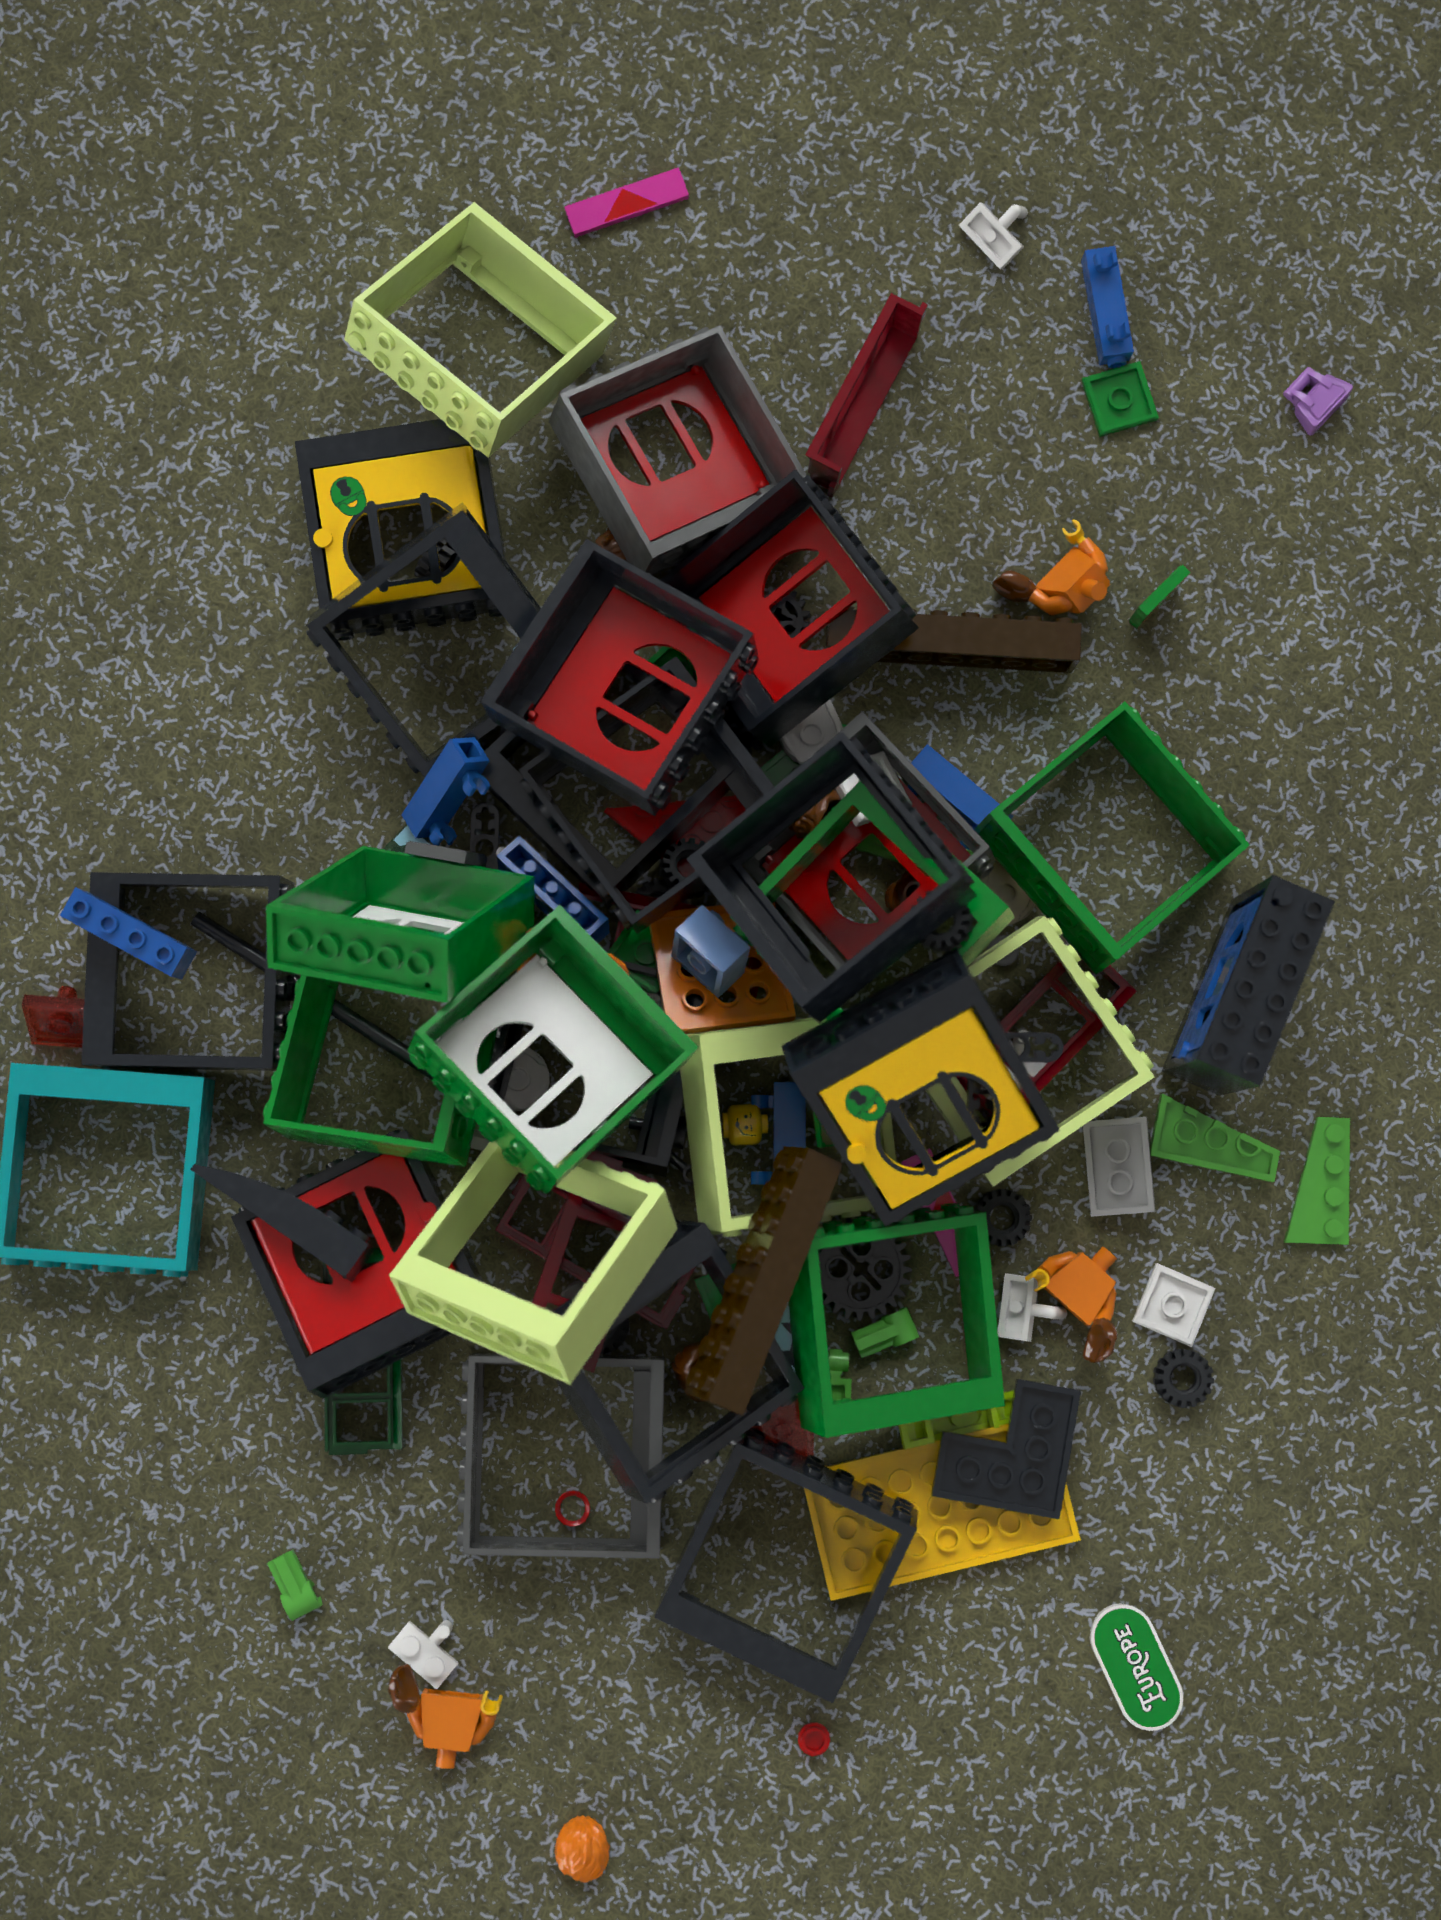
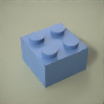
M701 905L675 930L671 957L719 998L744 974L750 947L747 941H744L736 932L731 931L724 924V920L717 912L709 911Z

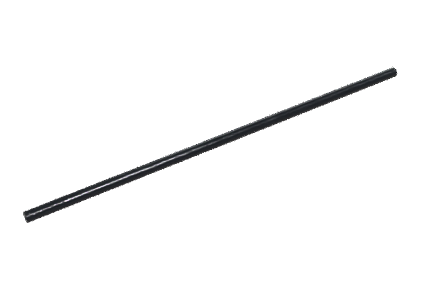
M201 912L195 915L191 922L192 926L265 972L266 954ZM291 973V982H294L296 985L300 976L296 973ZM336 999L334 1000L331 1012L333 1017L429 1079H433L425 1069L417 1068L410 1060L409 1046ZM674 1218V1219H675V1222H676V1225H678L679 1223H681L679 1220H677L676 1218ZM720 1247V1249L722 1250L723 1254L726 1256L727 1251H725L724 1249H722V1248Z

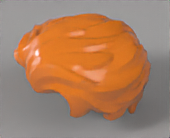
M584 1815L576 1816L563 1825L557 1837L555 1857L558 1868L564 1875H569L574 1880L585 1883L595 1880L603 1874L609 1861L610 1849L603 1827L595 1819Z

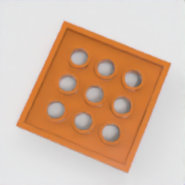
M722 905L705 907L709 911L717 912L724 920V924L731 931L735 932L732 928L736 923L730 918L729 913ZM698 908L669 911L649 926L663 1011L685 1034L795 1021L796 1014L791 993L767 962L755 951L756 948L754 946L751 947L748 944L750 947L748 958L755 957L759 959L762 966L756 970L746 967L744 974L727 989L735 995L733 1002H722L695 977H687L681 972V964L671 957L675 930ZM759 986L765 989L767 996L763 999H755L750 995L749 990L752 987ZM690 994H698L703 998L704 1002L702 1005L694 1007L687 1003L686 997Z

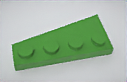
M1160 1094L1150 1143V1155L1152 1157L1268 1182L1275 1181L1280 1155L1279 1150L1244 1133H1240L1187 1105L1185 1106L1167 1095Z

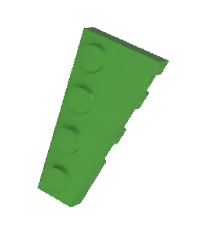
M1316 1117L1288 1230L1284 1238L1285 1243L1349 1245L1350 1118Z

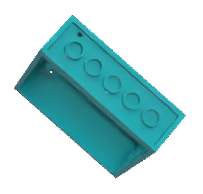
M11 1063L0 1164L1 1264L29 1265V1261L34 1260V1267L53 1268L61 1267V1262H65V1269L85 1270L93 1269V1265H98V1271L125 1272V1267H130V1274L141 1275L156 1274L157 1269L163 1270L162 1276L188 1277L189 1271H196L198 1269L206 1180L190 1169L194 1164L206 1167L208 1164L215 1080L195 1076ZM30 1095L190 1107L175 1259L15 1247Z

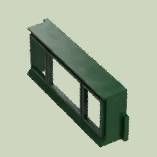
M392 1247L393 1252H396L399 1247ZM374 1248L375 1251L366 1263L381 1262L384 1259L381 1249ZM323 1262V1284H332L333 1279L326 1264ZM402 1359L387 1366V1392L334 1393L324 1398L325 1451H329V1455L368 1454V1450L403 1449L406 1447V1440H403ZM387 1402L388 1440L337 1442L336 1403Z

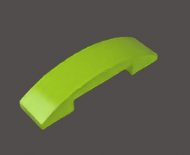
M1014 1390L1004 1392L1005 1406L898 1425L903 1449L935 1443V1441L941 1439L942 1431L965 1434L987 1427L999 1428L1000 1425L1008 1424Z

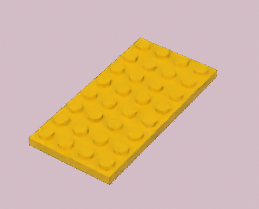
M1008 1423L1000 1425L999 1428L987 1427L965 1433L964 1435L1005 1442ZM940 1440L909 1449L899 1448L825 1466L834 1471H837V1469L845 1470L855 1477V1481L865 1486L867 1483L874 1484L884 1490V1495L896 1499V1497L904 1498L914 1505L913 1508L917 1510V1530L889 1587L1080 1541L1067 1483L1065 1485L1060 1520L932 1496L931 1492ZM804 1488L830 1600L833 1601L870 1592L899 1533Z

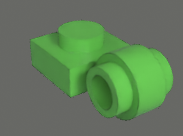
M829 1349L828 1356L833 1401L845 1398L851 1399L852 1379L840 1378L842 1372H848L849 1353L843 1352L842 1349Z

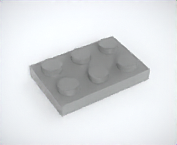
M1147 1117L1089 1121L1083 1125L1091 1217L1156 1212Z

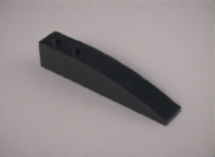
M196 1164L190 1169L351 1282L354 1281L375 1251L374 1248L367 1244L371 1239L355 1227L352 1232L342 1227L341 1225L345 1220L329 1209L324 1214L287 1192L229 1171Z

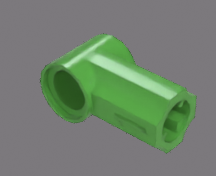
M908 1307L901 1308L890 1315L886 1314L881 1317L882 1320L851 1332L861 1358L890 1346H900L919 1337Z
M294 1549L267 1563L282 1593L280 1594V1599L284 1610L292 1621L323 1605L321 1597L317 1598L312 1588L315 1586L313 1581L308 1580Z

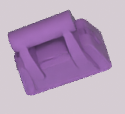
M1307 367L1283 392V395L1295 406L1294 414L1307 434L1313 435L1347 400L1353 385L1329 374L1323 376L1312 368ZM1308 384L1312 386V389L1307 394L1301 392Z

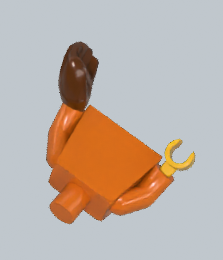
M1072 520L1073 525L1077 529L1074 533H1068L1064 528L1062 529L1067 541L1071 544L1077 543L1079 545L1078 548L1073 547L1036 586L1027 576L1010 570L1003 572L1001 576L996 578L992 582V587L1009 601L1031 602L1049 615H1058L1066 612L1080 614L1095 600L1100 601L1104 599L1110 581L1105 575L1108 567L1104 553L1089 537H1084V531L1077 520Z
M1103 1246L1092 1259L1083 1252L1076 1254L1071 1251L1049 1256L1035 1271L1025 1277L1026 1281L1032 1278L1037 1280L1038 1287L1034 1289L1035 1292L1044 1288L1084 1325H1091L1083 1351V1358L1091 1363L1106 1360L1113 1353L1118 1336L1117 1330L1111 1322L1117 1294L1114 1289L1116 1282L1106 1273L1117 1258Z
M409 1664L397 1667L392 1673L388 1685V1692L392 1698L394 1708L399 1712L407 1714L416 1737L423 1739V1746L425 1748L437 1749L436 1767L444 1769L455 1768L457 1751L469 1752L471 1745L482 1742L493 1728L496 1715L503 1700L502 1695H499L497 1701L490 1700L487 1697L489 1691H485L483 1695L424 1688L420 1699L419 1687Z

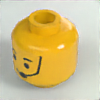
M731 1105L727 1113L722 1114L723 1137L729 1138V1142L734 1146L757 1145L762 1140V1133H768L767 1114H761L760 1108L756 1105Z

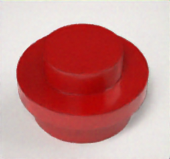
M810 1722L800 1729L798 1744L805 1754L819 1756L828 1749L830 1735L824 1725Z

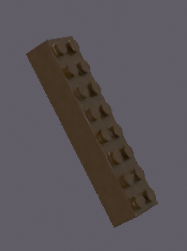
M850 606L827 625L826 648L840 642L851 630L857 614V610H854L855 607ZM935 610L930 611V614H917L913 620L919 629L877 661L885 663L1072 673L1080 662L1082 623H1074V620L1071 618H1056L1055 622L1042 621V617L1026 616L1023 620L1011 619V616L1006 614L992 615V618H981L980 614L974 612L961 613V616H948L946 611Z
M783 1146V1149L777 1153L773 1162L775 1169L771 1179L763 1186L761 1191L762 1201L758 1211L750 1218L748 1225L750 1231L746 1241L738 1248L736 1266L733 1273L729 1274L724 1283V1296L721 1303L715 1307L712 1313L711 1328L708 1335L702 1339L699 1345L698 1353L700 1355L695 1367L691 1368L687 1375V1388L684 1393L717 1407L744 1415L843 1163L811 1148Z

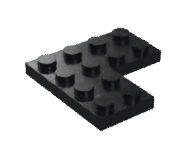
M1016 1378L1006 1441L1002 1442L942 1431L931 1495L1060 1520L1081 1390Z

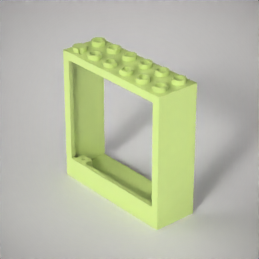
M473 202L354 299L344 340L355 351H359L370 360L378 370L383 371L392 378L401 389L409 392L420 401L424 408L432 411L450 429L455 430L465 438L474 449L481 451L489 458L553 401L561 390L572 384L603 355L617 318ZM452 264L565 355L502 412L497 411L386 320Z
M1046 916L1035 917L979 955L968 966L973 977H976L1041 933L1135 1073L1058 1124L1060 1131L1053 1134L1047 1141L1036 1143L1025 1149L1018 1157L1009 1158L996 1165L989 1173L982 1174L993 1187L1154 1078L1150 1071L1154 1067L1151 1060L1143 1051L1140 1053L1139 1050L1135 1049L1132 1043L1136 1039L1125 1024L1123 1026L1118 1024L1114 1018L1118 1014L1108 998L1104 999L1099 996L1096 991L1099 988V984L1089 971H1082L1078 965V962L1081 961L1080 956L1071 944L1067 946L1059 937L1063 934L1061 928L1053 918L1049 919ZM956 1076L951 1077V1081L967 1106V1092ZM937 1083L926 1089L925 1091L959 1141L971 1136L970 1131L942 1084ZM974 1110V1115L978 1116L981 1122L985 1121L979 1110Z
M814 1018L686 1034L699 1047L680 1069L698 1222H703L707 1225L712 1235L722 1234V1237L742 1235V1230H749V1221L754 1214L731 1216L714 1064L784 1055L782 1045L821 1024ZM887 1112L880 1128V1142L885 1153L896 1162L891 1112ZM866 1195L828 1201L820 1222L832 1220L831 1216L842 1215L843 1218L860 1216L861 1211L871 1210V1213L876 1211Z
M495 1141L493 1143L489 1142L389 1276L408 1314L571 1385L678 1229L665 1189L657 1183L644 1182L628 1172H618L600 1161L593 1162L588 1159H584L555 1186L632 1217L562 1317L448 1268L518 1172L525 1174L519 1166L514 1167L507 1162L502 1155L503 1150ZM571 1151L567 1156H565L555 1166V1168L557 1169L564 1161H566L574 1153V1151Z

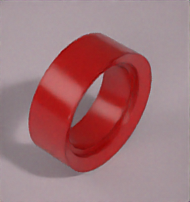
M567 1491L558 1498L555 1504L556 1516L566 1526H579L586 1521L590 1514V1502L579 1491ZM569 1496H577L585 1504L584 1515L575 1521L564 1518L560 1510L562 1501Z

